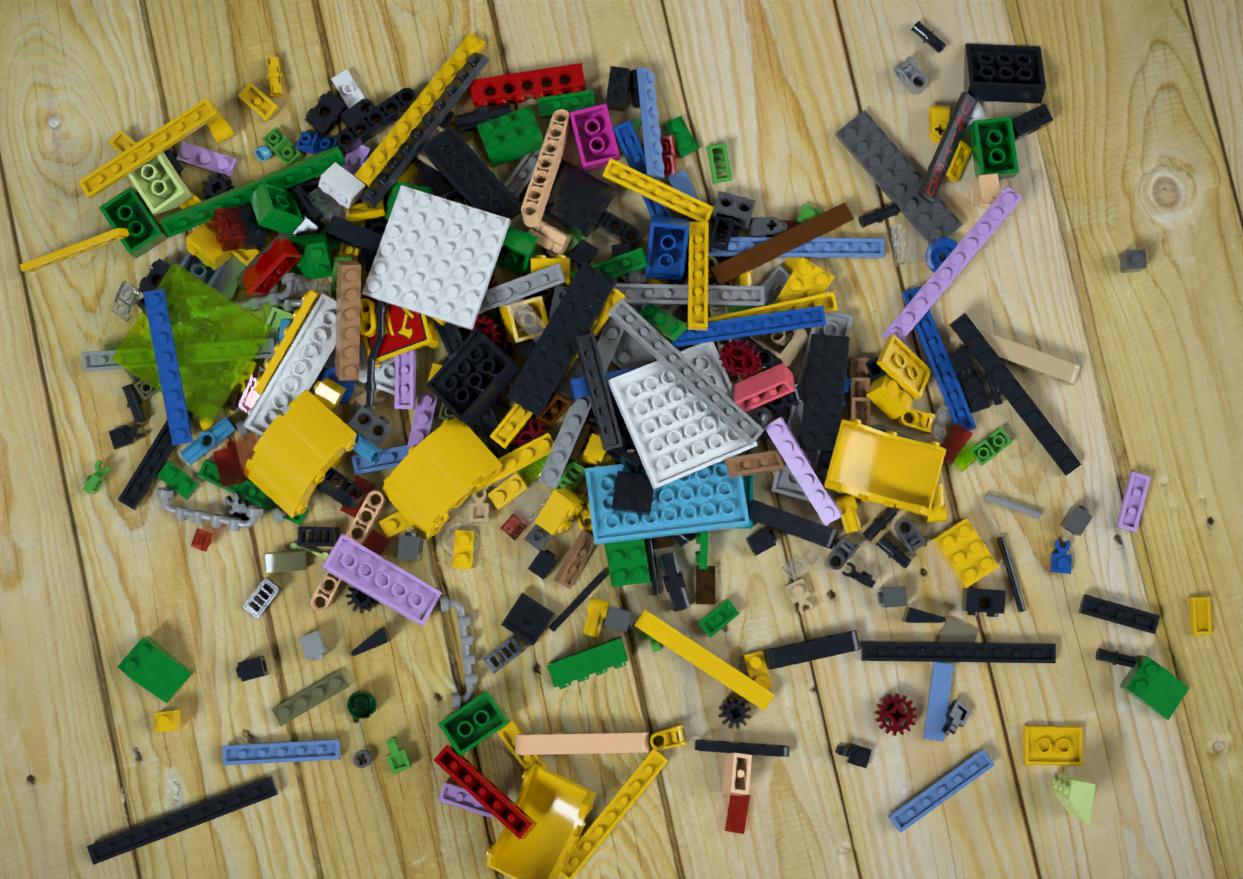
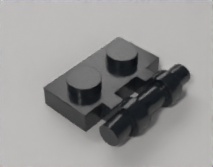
M977 371L971 378L960 380L971 413L990 408L988 402L990 399L994 400L995 406L1003 404L1000 397L1002 396L1001 392L998 391V388L986 372V377L983 378L980 377L979 371ZM984 383H988L991 391L990 394L986 395Z

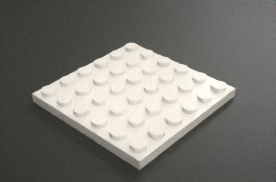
M401 185L362 294L472 330L511 220Z
M714 342L698 344L680 352L734 402L733 386L727 372H725V368L721 366L722 361L719 360L720 356ZM659 361L608 380L653 489L758 446L756 441L749 445Z

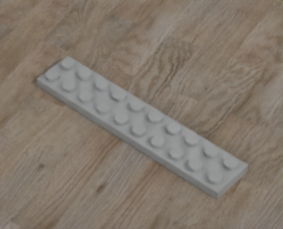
M837 311L825 313L826 325L811 327L797 384H800L799 392L801 399H804L811 334L849 337L853 315ZM803 403L791 406L787 426L798 444ZM802 449L816 471L821 451ZM781 455L784 469L775 471L770 492L809 501Z

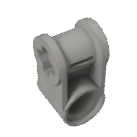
M907 57L904 63L893 68L895 75L912 94L917 95L924 91L928 82L927 76L912 57ZM913 81H920L922 86H916Z

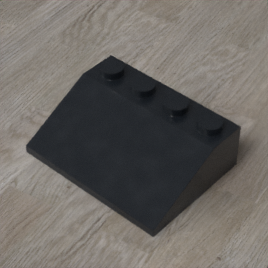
M965 43L964 92H967L976 101L1041 104L1046 90V82L1040 46Z
M561 159L543 214L588 238L618 190ZM529 183L520 195V197L523 200L525 198Z
M476 327L426 386L462 423L472 427L520 373L522 368Z

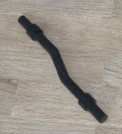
M378 300V305H376L377 337L367 359L365 391L366 406L369 407L374 406V391H376L377 384L375 383V360L385 338L387 305L386 302Z

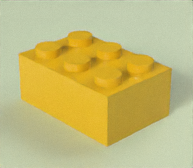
M967 518L960 519L930 539L962 588H968L999 567Z

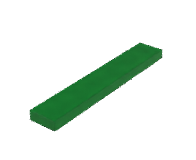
M205 459L197 477L231 493L239 491L243 499L268 511L277 507L279 510H282L251 480ZM307 507L304 513L301 515L297 514L294 518L289 515L283 518L302 526L310 508Z

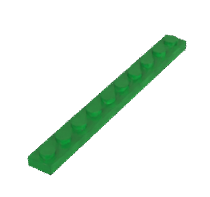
M337 145L161 218L160 222L170 238L235 211L239 205L251 204L249 197L262 182L285 190L323 174L335 162L343 166L346 164V161Z

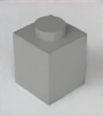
M320 630L299 638L306 660L311 658L313 661L324 658V653L328 652Z

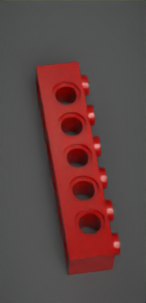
M582 63L474 79L470 84L474 108L494 104L499 106L513 101L515 103L526 102V99L534 98V100H537V98L586 90ZM563 78L570 79V83L566 85L562 84L560 81ZM550 81L552 84L546 88L542 86V83ZM526 84L533 85L531 90L523 89ZM507 87H513L514 91L512 93H506L505 89ZM488 90L496 91L493 96L486 95Z
M446 745L434 759L445 772L518 839H525L537 825L529 815L463 755L459 757L453 746Z

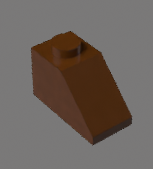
M554 392L541 417L536 415V419L552 426L573 404V400Z

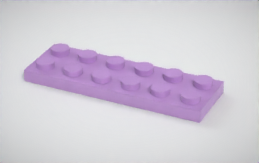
M344 534L340 535L321 567L421 627L424 626L442 594L439 590Z

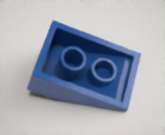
M651 216L646 259L648 267L645 269L646 278L683 281L690 227L689 219Z

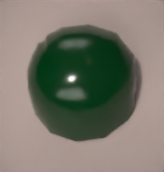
M357 690L347 700V710L351 716L357 719L369 718L377 709L376 698L368 690Z

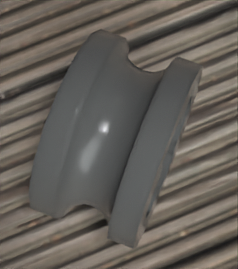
M368 750L358 751L353 757L354 764L359 768L367 767L372 762V754ZM362 754H365L367 762L365 761L363 762V764H361V760L358 759V756H362Z

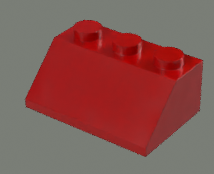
M278 238L274 240L271 248L259 256V261L245 271L246 275L242 278L246 293L248 295L265 296L297 263L303 254L289 239Z

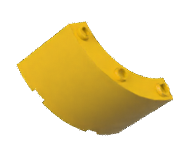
M307 389L288 405L290 409L283 416L279 414L265 430L253 448L255 454L253 458H248L243 473L292 518L306 511L309 498L317 484L324 480L326 477L325 473L346 451L354 448L357 436L356 432Z
M457 417L447 418L442 423V426L433 431L418 445H413L408 450L409 454L398 464L391 475L384 480L385 484L381 491L425 541L440 532L442 526L449 518L448 512L452 508L457 509L468 498L467 493L474 487L479 489L496 477L503 465L467 424L462 423Z
M850 418V421L842 420L824 487L882 506L894 508L896 505L895 508L929 517L946 449L940 447V443L929 440L928 443L897 436V432L886 430V432L865 426L861 424V420Z
M533 763L530 769L526 768L522 775L524 781L515 804L529 815L537 825L525 839H518L504 826L495 845H491L486 853V857H488L486 866L512 879H560V872L564 865H567L586 824L584 822L585 817L591 811L596 793Z

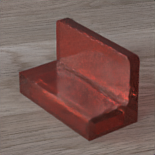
M234 441L227 442L228 448L213 452L223 488L245 482Z

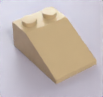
M804 329L750 336L761 347L770 350L772 355L786 366L790 365L809 339Z

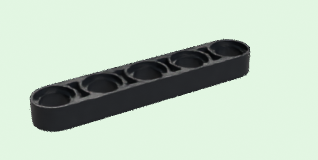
M702 739L695 740L694 749L706 752L789 757L790 746Z

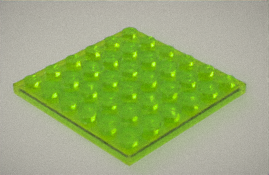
M175 262L156 290L164 289L187 410L208 424H211L274 328ZM145 307L112 357V360L162 392Z

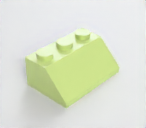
M164 152L128 174L130 180L154 215L177 208L193 197Z
M1056 772V777L1052 779L1053 792L1071 816L1085 824H1090L1096 784L1079 776Z

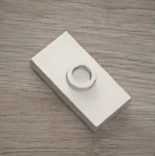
M347 69L331 78L348 108H351L361 99H365Z

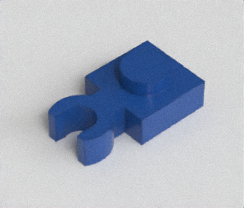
M1055 540L1054 547L1057 553H1051L1050 572L1071 574L1072 555L1067 554L1071 546L1070 541H1065V546L1061 548L1059 545L1060 540Z

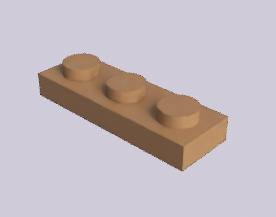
M778 450L729 457L725 460L729 478L784 469L781 454Z
M584 530L581 531L554 578L555 582L568 589L572 588L595 547L594 538L591 534Z

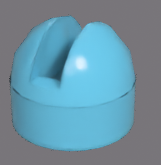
M262 145L255 149V154L261 162H265L271 157L272 151L268 146Z

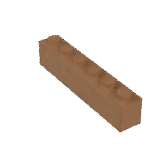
M337 261L335 375L340 381L359 380L361 264L357 261Z

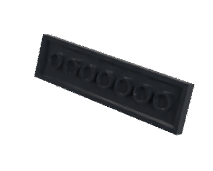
M585 262L582 263L506 398L541 417L577 354L574 337L589 333L616 286L617 280Z

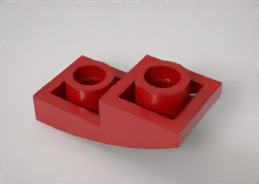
M674 135L660 137L663 149L664 176L676 174Z

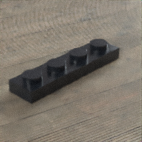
M1083 594L1078 612L1151 634L1156 633L1160 615Z

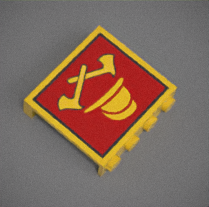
M364 295L362 296V299L367 298L373 301L375 305H378L377 299H373ZM386 303L385 338L375 360L376 368H381L380 362L417 348L426 345L431 348L440 346L434 321L431 317ZM377 333L372 337H361L367 351L366 360L377 337Z

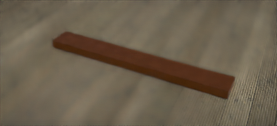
M842 203L710 268V271L716 283L723 285L853 221L854 218L846 203Z

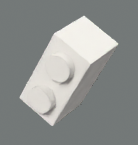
M335 162L321 175L318 187L324 193L336 199L340 205L349 209L363 196L365 184Z

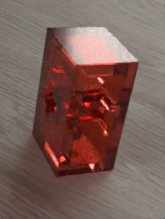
M238 207L215 209L214 215L211 217V226L216 230L217 244L221 245L222 251L245 249L248 236Z

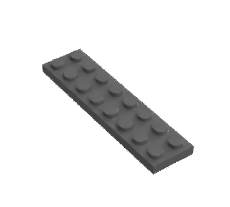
M865 110L836 132L835 136L892 203L896 205L898 210L928 245L939 238H948L963 225L938 195H936L933 203H928L917 194L924 178Z

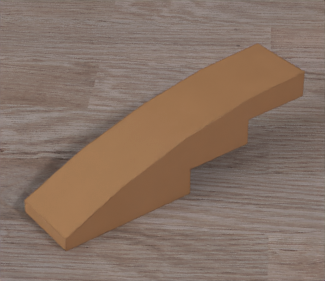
M849 357V377L851 380L849 415L850 418L861 420V424L870 427L871 400L866 396L870 388V377L865 364L869 361V357Z

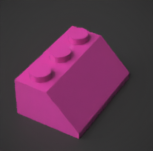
M607 104L569 112L583 171L588 172L607 166L610 158L615 161L620 160Z

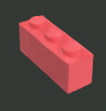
M784 363L733 385L734 402L744 412L795 391L793 374Z

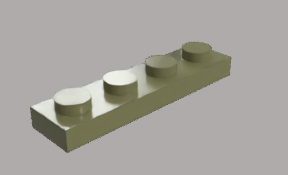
M341 670L271 710L280 726H283L350 686Z

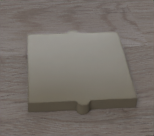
M948 616L943 629H940L941 634L937 642H974L979 629Z

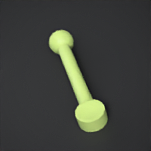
M294 542L290 545L292 550L304 549L308 553L321 556L324 560L329 555L327 552L321 553L298 546Z

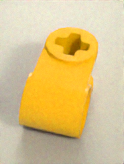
M929 106V139L933 143H940L950 120V106Z
M214 107L219 116L208 122L207 125L215 140L220 144L235 135V133L218 109Z
M909 409L907 413L912 417L910 423L904 420L905 414L897 418L898 423L903 427L925 434H933L932 426L937 415Z
M683 724L652 732L649 736L650 745L656 750H662L687 744L688 742L685 740L682 730ZM660 735L663 737L661 745L653 744L655 736Z

